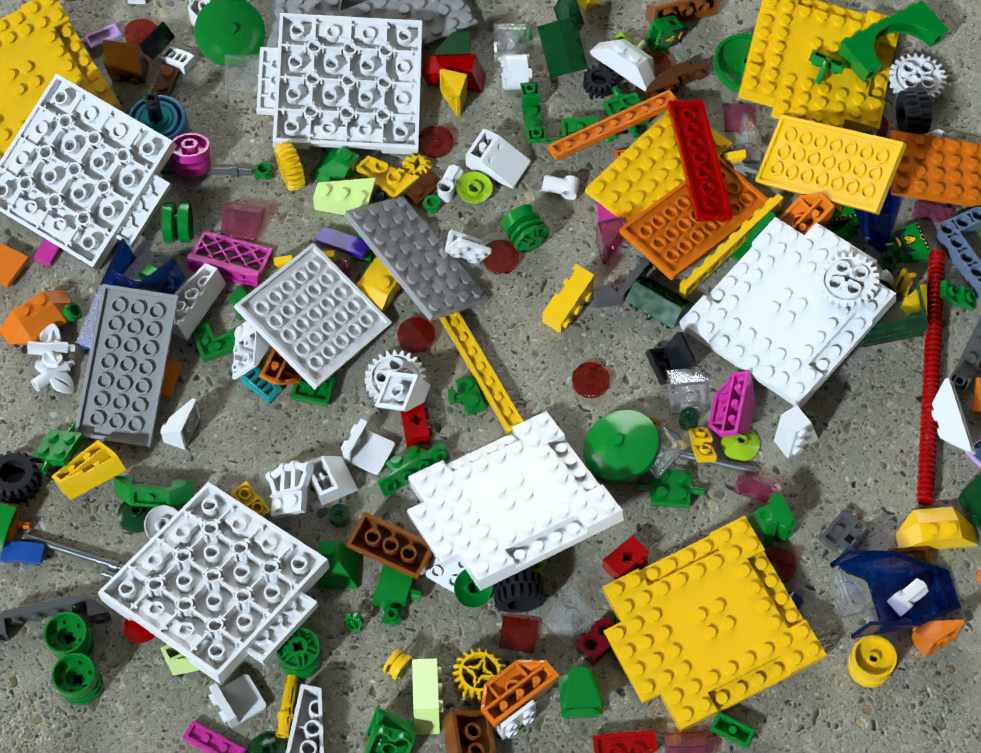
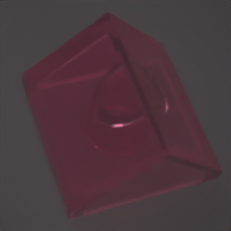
M229 202L223 207L221 235L257 240L265 208Z
M625 217L597 222L595 242L601 261L605 265L624 238L619 233V230L626 224Z
M705 732L663 733L664 753H708V742Z

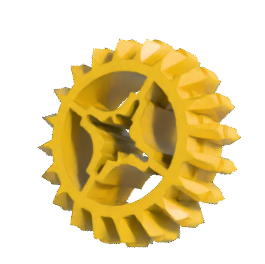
M283 142L275 146L276 161L289 191H296L305 187L304 171L294 145L291 142Z
M480 647L478 652H474L471 648L469 655L463 652V658L458 657V664L453 665V670H455L452 672V678H454L453 685L458 686L456 688L458 693L463 691V698L470 695L471 702L474 698H478V703H481L484 688L480 687L496 676L486 669L487 664L494 668L496 674H499L506 668V665L502 664V657L496 659L497 653L493 652L490 655V649L488 648L485 652H482ZM479 662V664L476 666L470 665L472 663ZM482 668H483V671H482L483 674L478 678V681H477V676H476V675H479V673H481V670H482ZM463 674L467 675V678L472 679L473 686L466 683Z

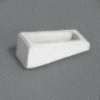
M167 45L157 56V59L169 66L179 68L180 72L185 75L196 64L194 55Z

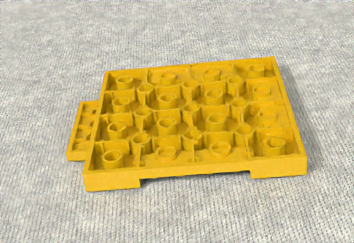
M32 0L21 5L20 10L0 19V160L55 74L60 75L122 111V106L105 78L100 74L58 0Z
M761 0L737 98L773 107L770 117L780 119L782 114L876 136L880 129L889 71L899 33L884 35L874 42L875 54L882 64L877 76L863 83L846 63L842 74H832L827 70L821 85L814 81L821 67H816L808 61L813 49L845 62L837 53L840 42L846 37L854 36L859 30L867 29L873 23L881 22L887 15L870 10L863 14L817 0Z
M746 516L711 532L709 536L641 570L636 569L602 586V592L619 621L618 624L603 631L605 637L610 642L612 650L641 703L644 704L660 696L680 733L717 715L718 711L723 712L825 660L827 656L807 620H804L767 558L764 552L765 549Z

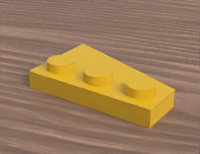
M369 155L355 166L356 171L364 178H376V188L384 191L389 199L402 196L420 180L418 175H411L401 168L396 169L388 166V163Z

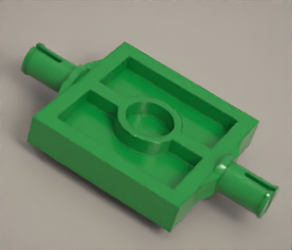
M616 86V89L615 87L611 89L615 97L603 101V108L607 116L610 117L641 103L637 92L621 94L619 87ZM649 119L626 130H631L633 138H636V136L638 138L641 134L637 127L649 124Z
M71 422L65 431L49 430L32 455L36 463H42V466L38 469L40 474L46 475L52 466H66L85 439L82 433L74 432L76 423Z
M652 468L650 482L638 481L637 490H649L650 505L687 509L690 508L692 494L704 496L705 487H693L691 481L692 471Z

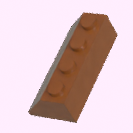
M663 0L652 2L647 5L646 17L650 25L653 19L672 15L676 16L680 22H690L717 15L720 0Z
M365 511L346 544L347 548L416 580L427 571L434 557L424 538Z
M481 710L450 711L442 719L447 753H496L492 724Z

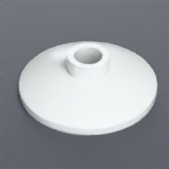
M160 505L151 509L144 522L148 538L151 540L161 530L158 526L159 522H162L164 527L178 511L167 505Z

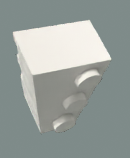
M797 405L781 415L774 442L787 458L799 455L805 447L818 440L811 421Z

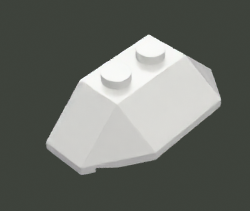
M626 39L600 42L589 51L590 55L644 91L656 78L653 57Z
M946 378L932 403L934 408L931 411L935 421H938L940 427L937 428L940 439L975 455L976 450L954 382Z

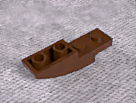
M684 61L667 69L646 88L644 101L669 89L673 94L678 93L680 85L704 79L708 76L709 65L707 61L691 66L688 61Z

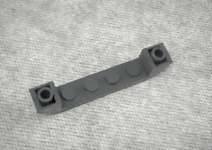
M641 257L634 271L631 270L627 274L626 281L623 284L620 283L616 291L605 284L601 289L595 291L592 297L594 299L593 307L597 309L622 305L634 281L643 278L654 264L646 257Z
M981 316L950 377L954 382L956 392L963 396L981 361Z
M86 594L3 610L0 614V645L5 641H10L8 625L19 626L23 622H38L43 620V618L54 617L56 614L63 612L81 613L85 609H87L91 624L105 623L106 620H111V615L107 607Z

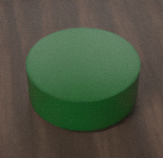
M436 195L426 196L423 200L424 210L428 213H437L441 209V199Z
M70 302L63 307V314L68 321L75 322L82 317V311L76 303Z

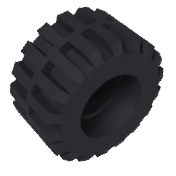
M923 88L900 91L895 106L896 120L900 131L914 134L928 133L932 122V107L928 93Z
M15 450L14 453L7 451L6 455L0 454V500L2 502L19 504V502L23 501V503H26L28 498L32 500L35 497L34 493L39 492L38 486L42 485V476L38 472L39 468L31 455L28 456L24 451L21 454L19 450ZM12 473H25L24 477L16 483L5 482Z
M522 570L493 585L495 607L504 612L521 613L539 608L546 601L543 576L535 571Z

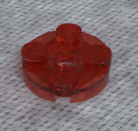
M767 546L764 552L770 563L776 562L781 566V569L777 568L775 570L783 584L790 582L796 571L795 556L782 547Z

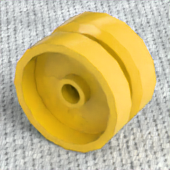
M869 635L862 637L855 643L848 657L847 668L850 676L863 687L874 688L883 685L888 681L897 664L895 648L888 640L881 636Z

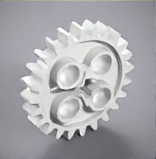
M914 53L913 57L907 54L906 59L901 56L900 61L895 60L889 71L888 82H890L889 87L894 88L893 93L923 88L928 93L930 101L934 102L935 97L939 98L940 94L943 93L947 76L944 75L945 70H940L941 64L935 65L937 60L931 62L930 56L925 59L924 54L918 57Z
M850 252L849 257H846L842 253V258L834 255V261L828 259V265L822 264L823 270H818L817 289H819V295L823 296L824 302L829 300V306L835 303L836 309L843 306L844 311H846L848 306L852 310H854L855 305L862 308V302L868 305V298L874 299V293H878V287L880 286L879 273H877V267H873L872 261L867 263V257L861 260L860 254L853 257L852 252Z
M394 350L393 355L386 351L385 357L379 354V360L373 358V365L368 364L369 371H365L367 377L365 378V384H367L366 391H369V397H374L375 403L384 382H379L378 380L386 379L388 371L419 375L427 381L426 369L422 368V362H418L417 357L411 359L410 352L404 356L403 350L400 354H397L396 350ZM399 366L398 369H392L391 367Z

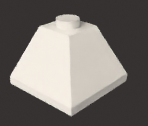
M388 371L375 406L407 412L424 403L431 385L419 375Z
M192 398L170 416L166 424H163L160 434L164 443L186 449L201 418L196 399Z

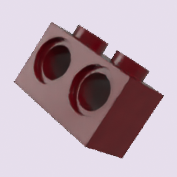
M607 617L602 621L597 620L592 625L591 631L587 634L583 633L577 639L576 650L592 666L612 650L608 639L600 634L602 631L614 626ZM593 644L596 648L589 650L586 648V645Z

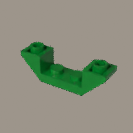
M538 82L520 83L526 140L528 144L547 143L545 126L542 123Z
M114 477L115 495L130 506L156 507L167 505L175 507L190 501L194 497V480L174 479L171 487L135 485V477Z

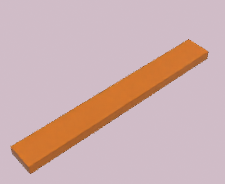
M669 89L547 145V150L556 161H559L667 111L668 100L678 99Z

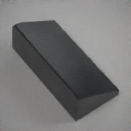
M162 21L141 42L140 47L153 60L175 36Z

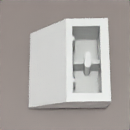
M321 456L309 461L314 465L310 482L322 506L358 491L341 456Z

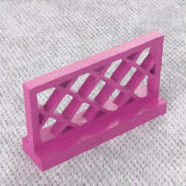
M203 231L192 253H189L187 256V268L189 271L197 272L206 263L217 268L224 280L257 288L273 253V248ZM209 238L214 242L205 245L204 240ZM228 243L231 244V247L223 249L221 245ZM217 246L220 251L211 254L208 249ZM247 248L249 251L240 254L238 249ZM203 251L207 253V256L197 255ZM235 251L237 256L227 257V253ZM260 252L267 253L266 256L261 258L256 256ZM223 255L225 260L219 261L214 258ZM252 255L254 260L246 263L243 258ZM238 260L242 262V265L239 266L232 264V262ZM257 264L259 266L258 271L249 268Z

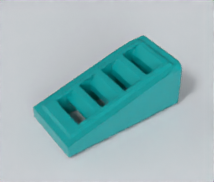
M257 366L240 376L242 384L269 404L283 391L279 385L260 378L261 370ZM260 378L261 380L255 385L254 383ZM266 383L267 385L261 390L260 388ZM272 387L273 390L267 395L266 392Z

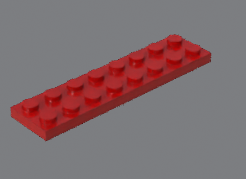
M668 100L667 107L696 222L732 220L733 213L703 100Z

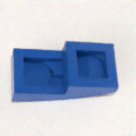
M9 541L6 543V547L2 548L0 561L3 563L22 562L24 565L43 564L46 545L34 542Z

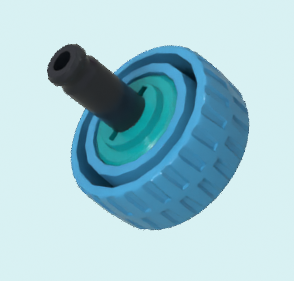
M148 93L145 98L134 104L128 113L130 117L170 140L179 135L189 133L188 119L183 106L177 100L168 96Z

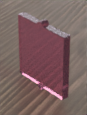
M740 103L737 105L724 104L725 132H738V134L754 133V105H741Z

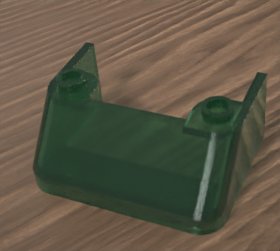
M919 281L915 282L920 311L913 312L904 319L875 324L856 347L863 348L920 337L928 332V319Z

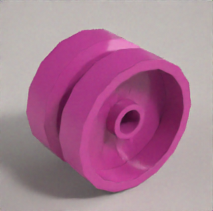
M187 133L179 135L172 140L177 147L171 155V164L173 171L177 175L197 177L210 170L212 166L210 143L205 136L197 133Z

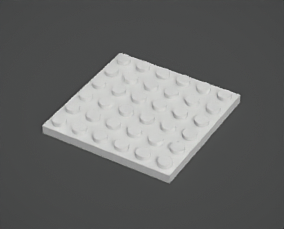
M314 243L309 245L234 306L244 319L314 390L392 323Z

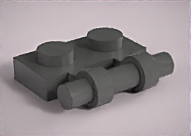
M842 510L819 537V541L833 552L839 547L842 548L843 552L840 554V557L843 560H847L849 556H853L856 552L858 545L864 543L870 531L866 527L859 531L856 528L859 521ZM849 535L854 537L850 544L845 541Z

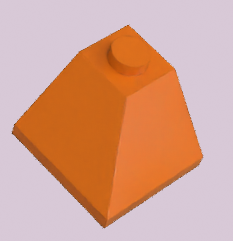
M963 620L929 621L924 625L920 623L912 629L913 633L910 640L923 657L926 658L957 638L965 622Z

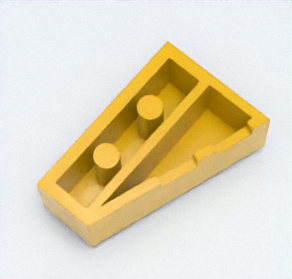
M577 264L572 268L574 272L569 280L565 278L563 281L565 286L558 294L555 293L542 313V322L559 333L569 328L573 317L581 313L583 305L586 302H590L594 294V274Z
M97 440L51 477L61 492L72 500L126 471V468L115 452Z

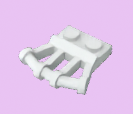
M292 460L290 463H281L277 469L266 473V479L269 481L272 494L269 496L272 498V518L278 519L306 512L307 487L314 470L312 463ZM290 471H292V472H291V488H289V483H290ZM281 475V483L279 487L277 477Z

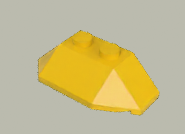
M375 257L356 284L383 314L402 288L378 257Z
M953 507L913 510L895 533L898 548L928 546L929 550L978 545L974 526Z

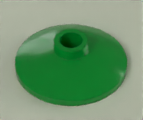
M466 569L459 573L454 582V593L457 600L467 607L474 608L485 604L492 594L493 585L480 591ZM473 583V589L469 590L468 585Z

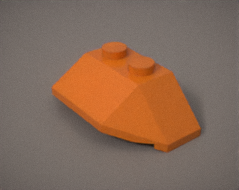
M822 193L800 195L778 219L806 235L816 222L826 227L831 220L836 206Z
M44 290L13 309L1 326L0 334L9 345H27L28 341L39 342L40 333L51 323H55L58 328L67 324L68 320L63 314V307L72 301L63 290Z
M274 348L259 375L260 378L275 385L299 383L302 378Z
M516 660L484 684L481 712L493 727L501 725L530 701L534 700L536 702L542 698L559 678V674L547 660Z

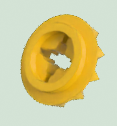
M412 153L403 162V170L408 174L420 176V179L429 170L431 171L432 168L431 160L427 158V155L423 156L420 153L418 155ZM416 162H419L420 165H419L418 168L415 170V166H414V165L416 164Z

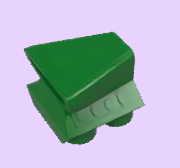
M772 493L768 504L758 508L749 514L747 518L765 550L772 547L774 537L785 543L787 538L793 536L792 529L796 528L795 519L783 496L780 494Z
M589 667L570 668L568 674L558 678L561 717L566 719L593 718L603 714L602 707H604V702L601 697L600 677L598 674L592 673Z
M376 707L367 729L366 736L368 742L364 753H410L416 735L413 734L414 724L382 708Z

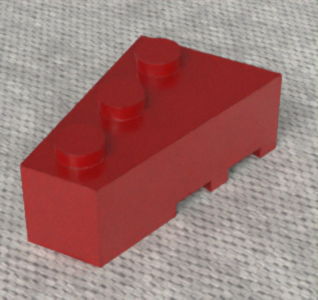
M475 54L425 57L422 76L427 85L440 86V70L446 69L467 74V91L483 92L486 75Z

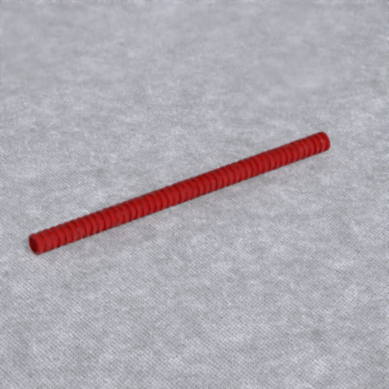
M940 249L931 250L928 263L927 318L925 323L918 486L916 501L921 505L933 504L935 496L934 481L936 474L935 459L938 422L934 420L931 411L934 410L932 403L940 388L944 300L940 298V282L945 280L946 253Z

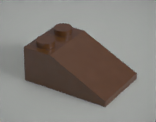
M103 40L106 68L109 77L114 82L119 83L128 81L134 85L146 84L149 62L140 45Z

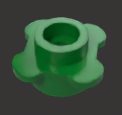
M267 162L258 163L254 177L256 179L270 180L272 178L271 172L274 170L273 165Z
M385 605L383 607L384 616L382 617V622L389 625H400L402 622V607Z
M356 612L347 613L345 615L346 620L344 621L345 626L351 631L361 633V626L364 624L363 617Z

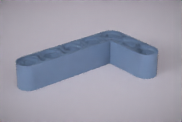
M975 207L943 221L937 231L936 239L976 297L981 300V261L964 238L981 229V207Z

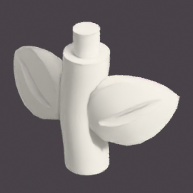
M51 323L40 333V342L28 341L27 353L42 355V363L51 368H56L63 364L64 359L62 355H67L68 352H75L74 344L61 342V333L55 323Z
M39 357L35 361V368L41 374L31 380L33 387L39 392L48 384H51L53 389L58 392L73 394L74 383L67 373L71 372L70 368L75 366V362L72 359L67 362L63 360L61 366L51 368L45 366L42 363V357Z

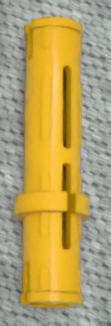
M287 675L285 677L281 708L277 713L278 725L275 735L279 738L289 737L299 680L295 675Z

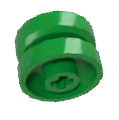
M174 202L163 203L162 235L165 243H175L177 236L181 243L192 242L193 210L191 202H181L178 210Z

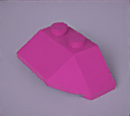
M750 371L731 373L728 377L729 379L714 395L708 427L720 437L739 435L750 431L755 405V394Z

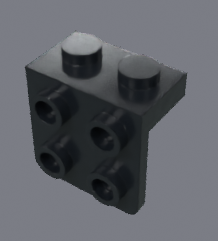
M677 332L664 348L648 349L645 353L660 385L679 383L696 363L695 356L683 332Z

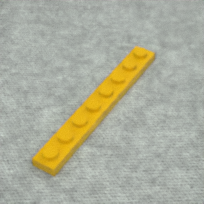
M780 194L773 198L770 197L762 209H757L753 217L749 221L746 220L737 232L734 231L725 244L721 243L713 255H708L704 263L693 270L691 276L681 281L679 295L684 299L687 298L746 242L749 232L769 211L775 214L782 208L784 197Z
M457 312L441 317L442 324L470 372L474 375L477 384L507 435L513 433L512 427L524 421L462 316Z

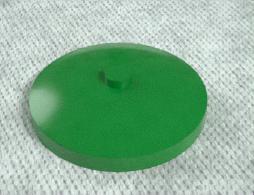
M212 0L201 9L196 18L194 37L199 50L208 60L224 67H238L249 63L260 52V47L263 46L265 40V26L259 12L245 0Z
M742 33L725 38L717 46L713 56V68L718 79L726 87L738 93L753 34Z
M619 410L609 413L599 419L586 435L583 445L585 462L591 472L605 482L620 484L636 480L648 472L658 458L661 445L659 432L654 423L640 412Z

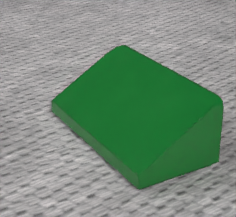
M719 711L709 729L745 749H748L756 734L755 729Z

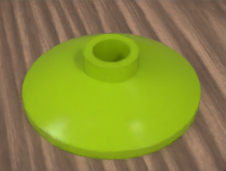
M467 172L456 183L458 196L470 204L483 203L492 194L493 187L490 179L480 172Z
M750 429V431L739 435L722 437L721 448L729 459L736 462H747L758 454L760 441L756 433ZM741 439V440H743V441H745V442H744V443H740L738 440Z

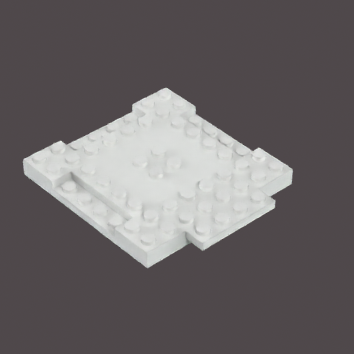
M280 13L278 48L260 47L256 110L257 114L274 115L273 148L280 143L291 142L295 149H309V146L382 150V153L411 155L413 153L418 155L422 21Z
M55 74L0 160V212L94 269L99 270L117 240L132 248L134 247L172 187V184L158 175L177 145L155 130L60 75Z
M775 217L755 238L750 250L707 296L703 295L679 322L681 329L742 371H750L751 376L755 380L801 409L896 302V293L880 283L878 293H874V299L868 298V305L862 302V308L855 305L854 310H852L848 306L846 311H844L843 306L836 309L835 303L829 306V300L824 302L823 296L819 295V289H817L818 270H823L822 264L828 265V259L834 261V255L842 258V253H844L846 257H849L850 252H852L853 257L860 254L861 260L867 257V263L872 261L873 267L877 265V260L817 222L806 235H803Z
M547 411L512 427L513 433L448 464H445L442 460L408 476L410 486L421 504L407 510L408 516L441 566L445 567L460 560L480 591L624 521L623 511L604 485H600L567 443L564 433Z
M208 482L98 591L101 601L129 621L134 620L187 657L189 662L221 684L248 655L263 665L266 664L318 608V602L306 595V593L330 567L327 558Z

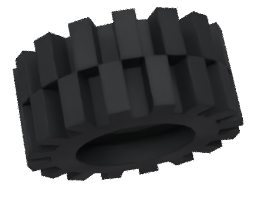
M598 64V67L592 65V69L589 67L585 71L583 78L585 92H589L591 97L595 95V98H598V96L604 98V95L608 97L609 93L612 94L611 89L615 87L616 76L614 71L612 72L611 68L607 69L606 65L601 67V64ZM600 78L605 80L606 83L596 84L593 80Z

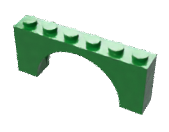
M920 1L916 4H910L904 10H898L894 15L885 17L877 24H871L863 31L859 30L850 38H844L840 42L837 53L864 83L877 76L882 66L874 50V42L878 38L891 33H904L917 37L929 47H932L944 40L948 29L923 1Z

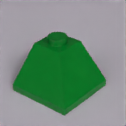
M345 147L329 149L309 176L318 182L350 180L357 172L355 166L359 164V155Z
M319 541L318 553L328 559L330 568L318 580V588L358 589L360 553L347 548L346 544L339 541Z

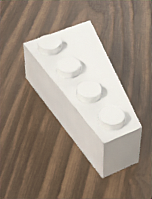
M205 263L174 294L179 296L173 334L188 340L218 297L226 282L217 268Z
M301 684L286 753H324L321 688Z

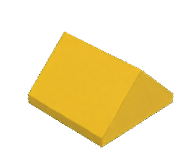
M441 69L440 92L457 117L461 115L467 98V74Z

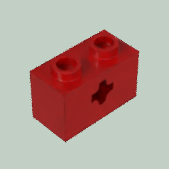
M422 403L407 412L400 411L407 448L417 443L419 445L430 444L429 437L433 436L431 425H427L426 419H429L428 408H424Z
M632 535L603 559L602 568L616 580L637 568H643L648 563L649 551Z

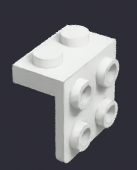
M450 230L445 252L449 253L452 257H461L467 259L470 263L476 264L489 256L492 249L484 246L485 241Z
M360 419L358 424H354L349 440H345L342 445L343 459L350 464L378 475L395 448V443L369 431L368 422Z
M434 555L425 575L454 592L456 577L465 567L460 560L442 567Z
M247 674L222 688H219L217 683L209 686L211 692L208 695L214 706L218 705L221 710L218 712L224 723L228 722L231 729L266 709L265 701Z
M534 700L530 701L501 725L494 727L492 725V729L502 741L507 737L509 739L514 737L520 727L523 725L528 726L535 719L536 703Z

